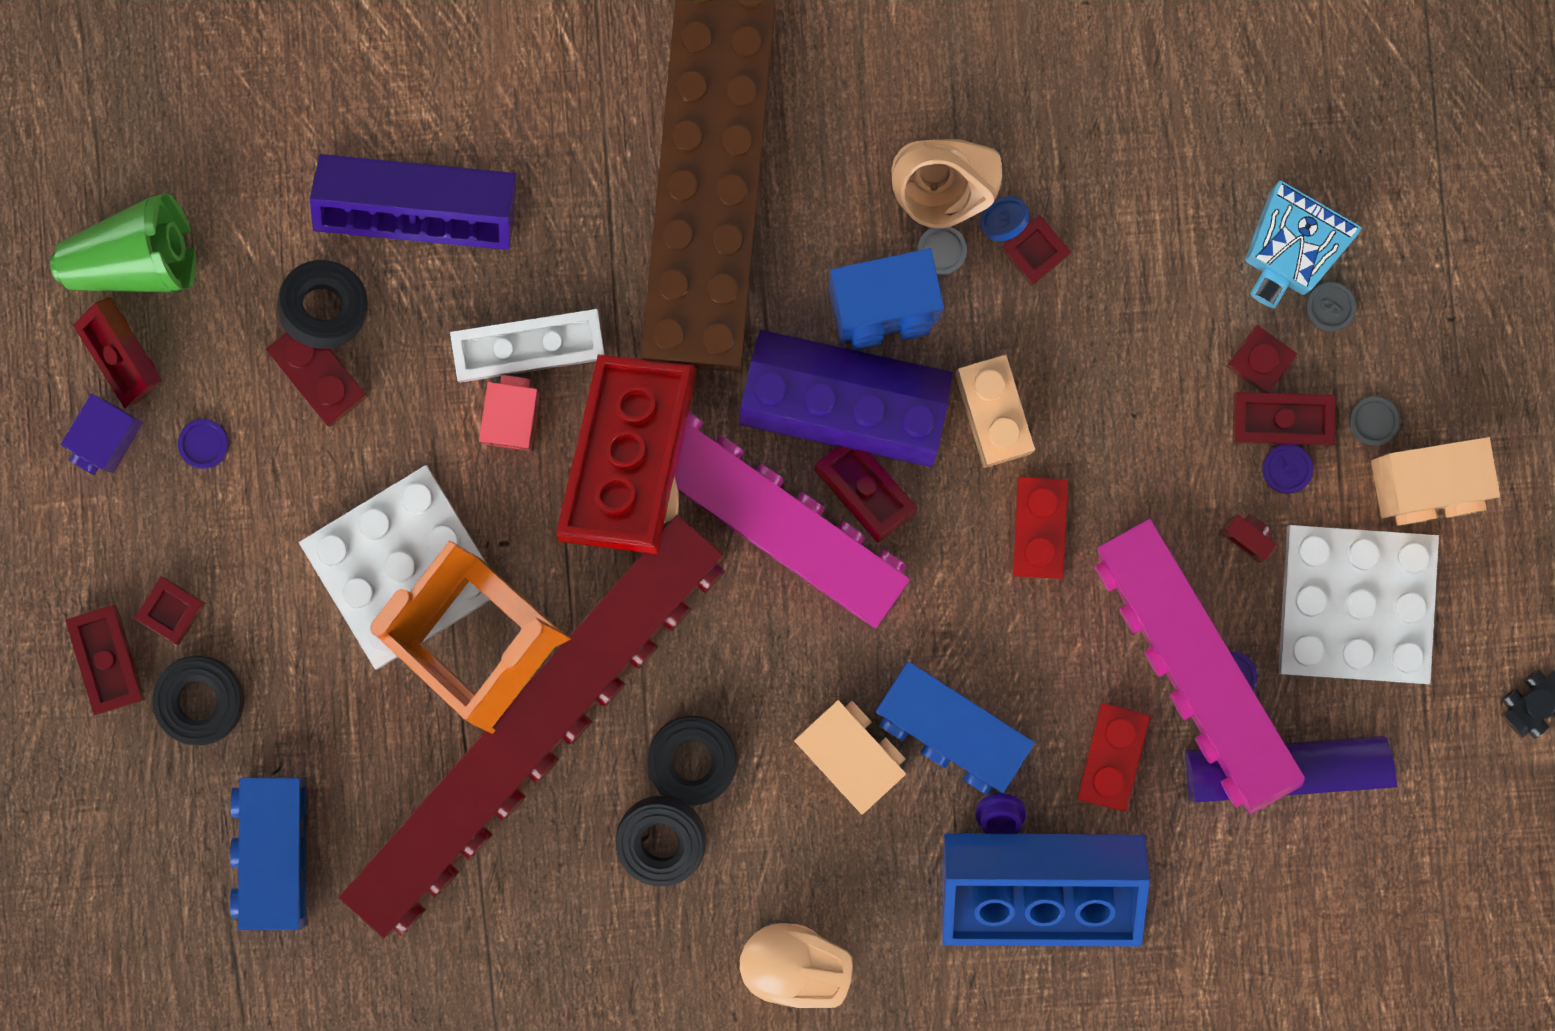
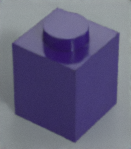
M91 393L60 445L73 452L69 461L88 473L95 475L99 468L114 473L144 422Z

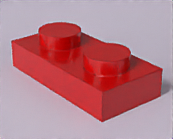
M1017 478L1012 577L1063 579L1068 480Z
M1100 703L1076 797L1077 800L1123 812L1127 811L1150 715Z

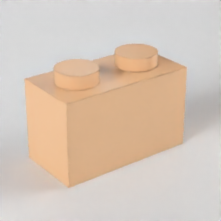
M1007 355L958 368L955 376L983 468L1032 454L1035 451V447Z
M836 700L794 739V742L863 815L906 775L899 767L906 759L886 737L878 744L865 730L872 722L853 701L844 707L839 700Z

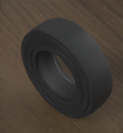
M314 260L297 266L284 279L278 294L277 310L282 326L293 339L308 347L330 349L346 344L360 331L367 315L368 298L362 281L352 270L334 261ZM315 289L330 290L339 297L342 310L336 317L330 320L316 319L305 310L303 305L304 297Z
M207 656L182 658L168 666L158 678L152 697L153 711L160 727L174 740L193 746L212 744L226 737L239 722L244 707L242 685L234 671L225 663ZM194 681L208 683L217 695L215 711L204 720L190 719L182 712L179 698L182 690L186 685Z
M684 716L670 721L656 733L649 746L647 767L654 786L663 796L680 799L689 806H697L715 800L726 791L736 772L737 754L731 737L719 724L705 717ZM687 741L700 742L711 753V768L703 778L698 780H686L680 777L673 767L672 759L676 748Z
M670 796L647 797L635 803L623 815L616 833V851L622 866L638 881L659 887L675 885L686 880L699 867L706 849L705 828L697 812L680 799ZM655 824L667 825L678 834L680 848L670 857H655L648 853L643 846V832Z

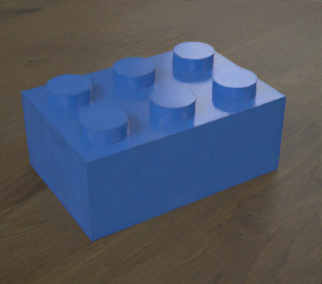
M931 248L830 269L828 291L840 346L851 343L852 351L882 345L881 340H883V336L900 333L901 341L930 335L929 330L932 329V326L937 325L943 312L944 305Z

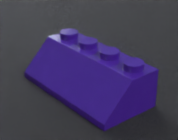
M760 330L749 368L738 425L832 446L852 448V450H861L873 455L933 467L944 425L953 372Z

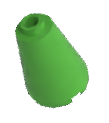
M169 194L152 195L57 243L55 252L50 257L53 277L70 291L180 292L181 290L189 289L193 286L196 277L195 248L188 250L185 248L183 234L191 232L188 220L173 196Z

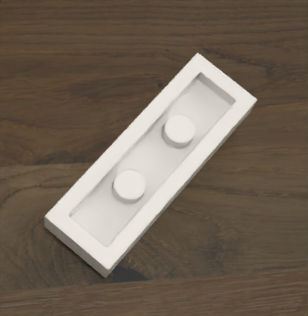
M598 309L450 332L457 381L459 383L595 362L598 354L605 355Z

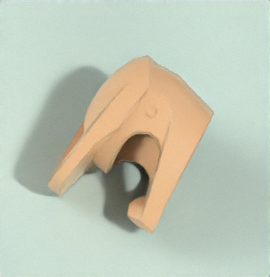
M961 139L912 142L902 147L894 158L891 168L892 188L900 206L919 224L930 228L951 227L982 212L994 203L1002 180L1000 154L994 148Z
M773 923L762 927L747 941L740 956V972L743 982L750 992L764 1001L796 1008H835L843 1004L852 982L853 959L848 951L803 925Z

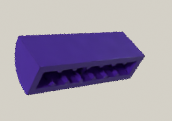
M319 154L310 195L313 231L509 250L515 210L516 173Z
M1385 736L1285 743L1305 777L1303 786L1286 796L1397 787L1393 755ZM1200 749L1185 750L1188 800L1193 802L1230 800L1221 784V781L1227 777L1218 761L1209 764Z

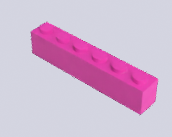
M688 412L675 471L678 491L870 627L876 629L911 580L902 574L907 565L884 549H882L878 556L862 545L866 536L844 521H841L838 527L821 517L825 511L821 504L803 492L799 494L797 499L780 488L785 481L781 476L762 463L754 470L740 460L744 453L741 448L722 435L716 441L710 439L699 431L704 423Z
M1148 519L1099 546L1098 559L1100 563L1095 565L1094 568L1102 584L1108 592L1116 588L1125 603L1123 607L1119 608L1125 623L1133 634L1141 631L1150 646L1149 649L1144 651L1147 660L1158 677L1164 674L1168 676L1176 690L1169 694L1175 708L1184 721L1192 717L1201 732L1199 736L1195 737V740L1208 763L1211 764L1218 761L1227 777L1221 781V784L1234 807L1237 808L1243 804L1250 816L1302 787L1305 779L1304 775L1152 520Z

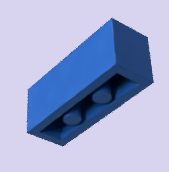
M909 661L905 662L874 711L883 717L878 725L879 727L901 741H904L908 734L925 744L920 752L921 754L943 768H946L950 761L967 771L962 780L987 796L992 788L1002 794L1004 793L1035 744L1026 736Z
M307 777L239 778V788H232L231 815L232 818H239V838H232L230 847L231 867L238 868V888H232L230 894L231 918H238V930H300L306 927Z

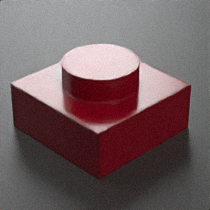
M1038 215L1019 235L1008 240L1000 248L1031 286L1036 284L1072 253L1041 215Z
M1257 325L1226 367L1260 392L1270 393L1297 356V353Z
M1239 514L1232 516L1219 532L1258 563L1266 561L1278 546L1268 538L1273 531L1251 514H1248L1245 519Z
M160 576L134 619L175 645H180L206 603L169 579Z

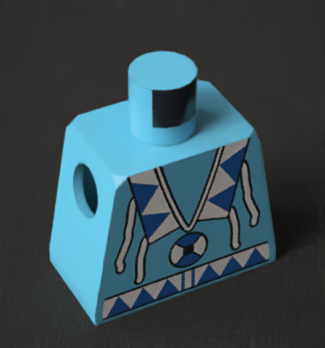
M1279 180L1268 194L1245 257V261L1249 265L1262 271L1250 295L1258 302L1270 308H1276L1288 287L1302 295L1307 294L1356 238L1362 227Z

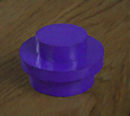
M996 793L983 798L976 806V820L985 834H1017L1026 818L1024 803L1019 798L1010 794Z

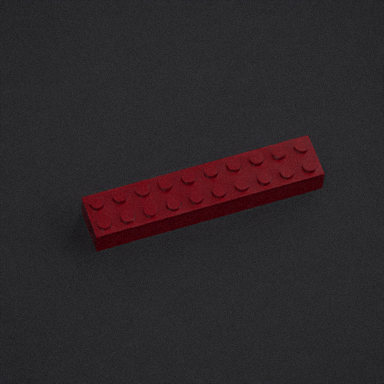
M676 515L662 531L658 554L642 553L569 636L571 640L563 643L520 691L493 726L496 731L493 734L485 731L341 893L338 899L383 939L393 932L400 936L405 931L407 932L427 910L420 904L429 893L434 898L441 894L460 873L453 866L462 855L467 859H470L471 856L474 857L492 837L493 834L487 829L496 817L501 821L505 818L507 819L523 802L526 796L520 791L530 778L535 783L541 781L559 761V758L553 754L564 740L569 745L573 744L591 725L593 721L586 715L597 702L603 707L607 706L626 684L620 679V676L631 664L635 668L640 669L653 655L659 646L652 640L665 626L670 631H673L690 613L692 609L686 602L699 588L706 594L721 578L725 571L719 564L724 560V556L681 517Z

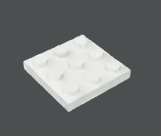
M427 465L298 542L375 670L382 668L398 658V656L371 633L370 627L373 620L397 590L405 589L409 592L449 540L480 557L487 564ZM469 581L423 642L491 600Z
M1296 525L1287 526L1278 674L1430 684L1439 535Z

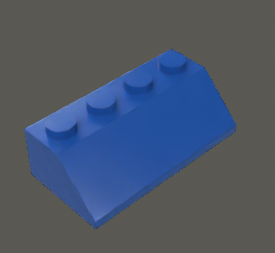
M944 834L942 945L1142 947L1150 882L1145 835Z

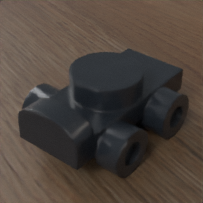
M1540 669L1535 670L1524 680L1530 688L1526 694L1522 695L1515 688L1501 700L1508 708L1501 716L1520 738L1529 733L1536 739L1549 728L1544 719L1551 715L1555 717V670H1552L1547 676Z

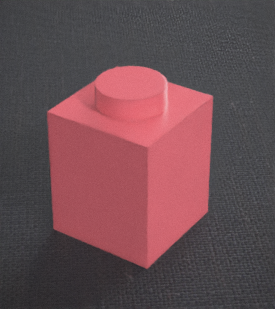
M502 375L500 384L487 383L479 436L480 443L488 446L532 452L541 393L538 389L530 388L531 380Z

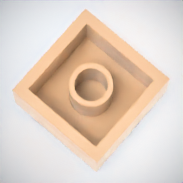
M1490 437L1389 453L1371 460L1381 519L1395 517L1397 526L1436 519V510L1438 509L1445 510L1446 518L1487 510L1485 501L1500 497Z

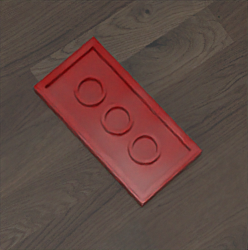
M597 355L556 531V537L559 542L658 554L697 375L694 365Z

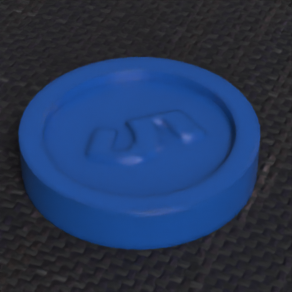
M1006 196L995 200L989 208L983 211L980 225L989 239L993 241H1007L1019 235L1026 228L1030 219V213L1020 198Z

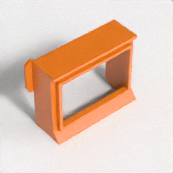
M450 540L409 592L405 589L397 590L373 620L370 627L373 635L380 639L465 721L491 734L496 731L493 726L556 646L571 640L480 557ZM469 581L522 628L503 653L501 662L476 694L422 644L423 640Z

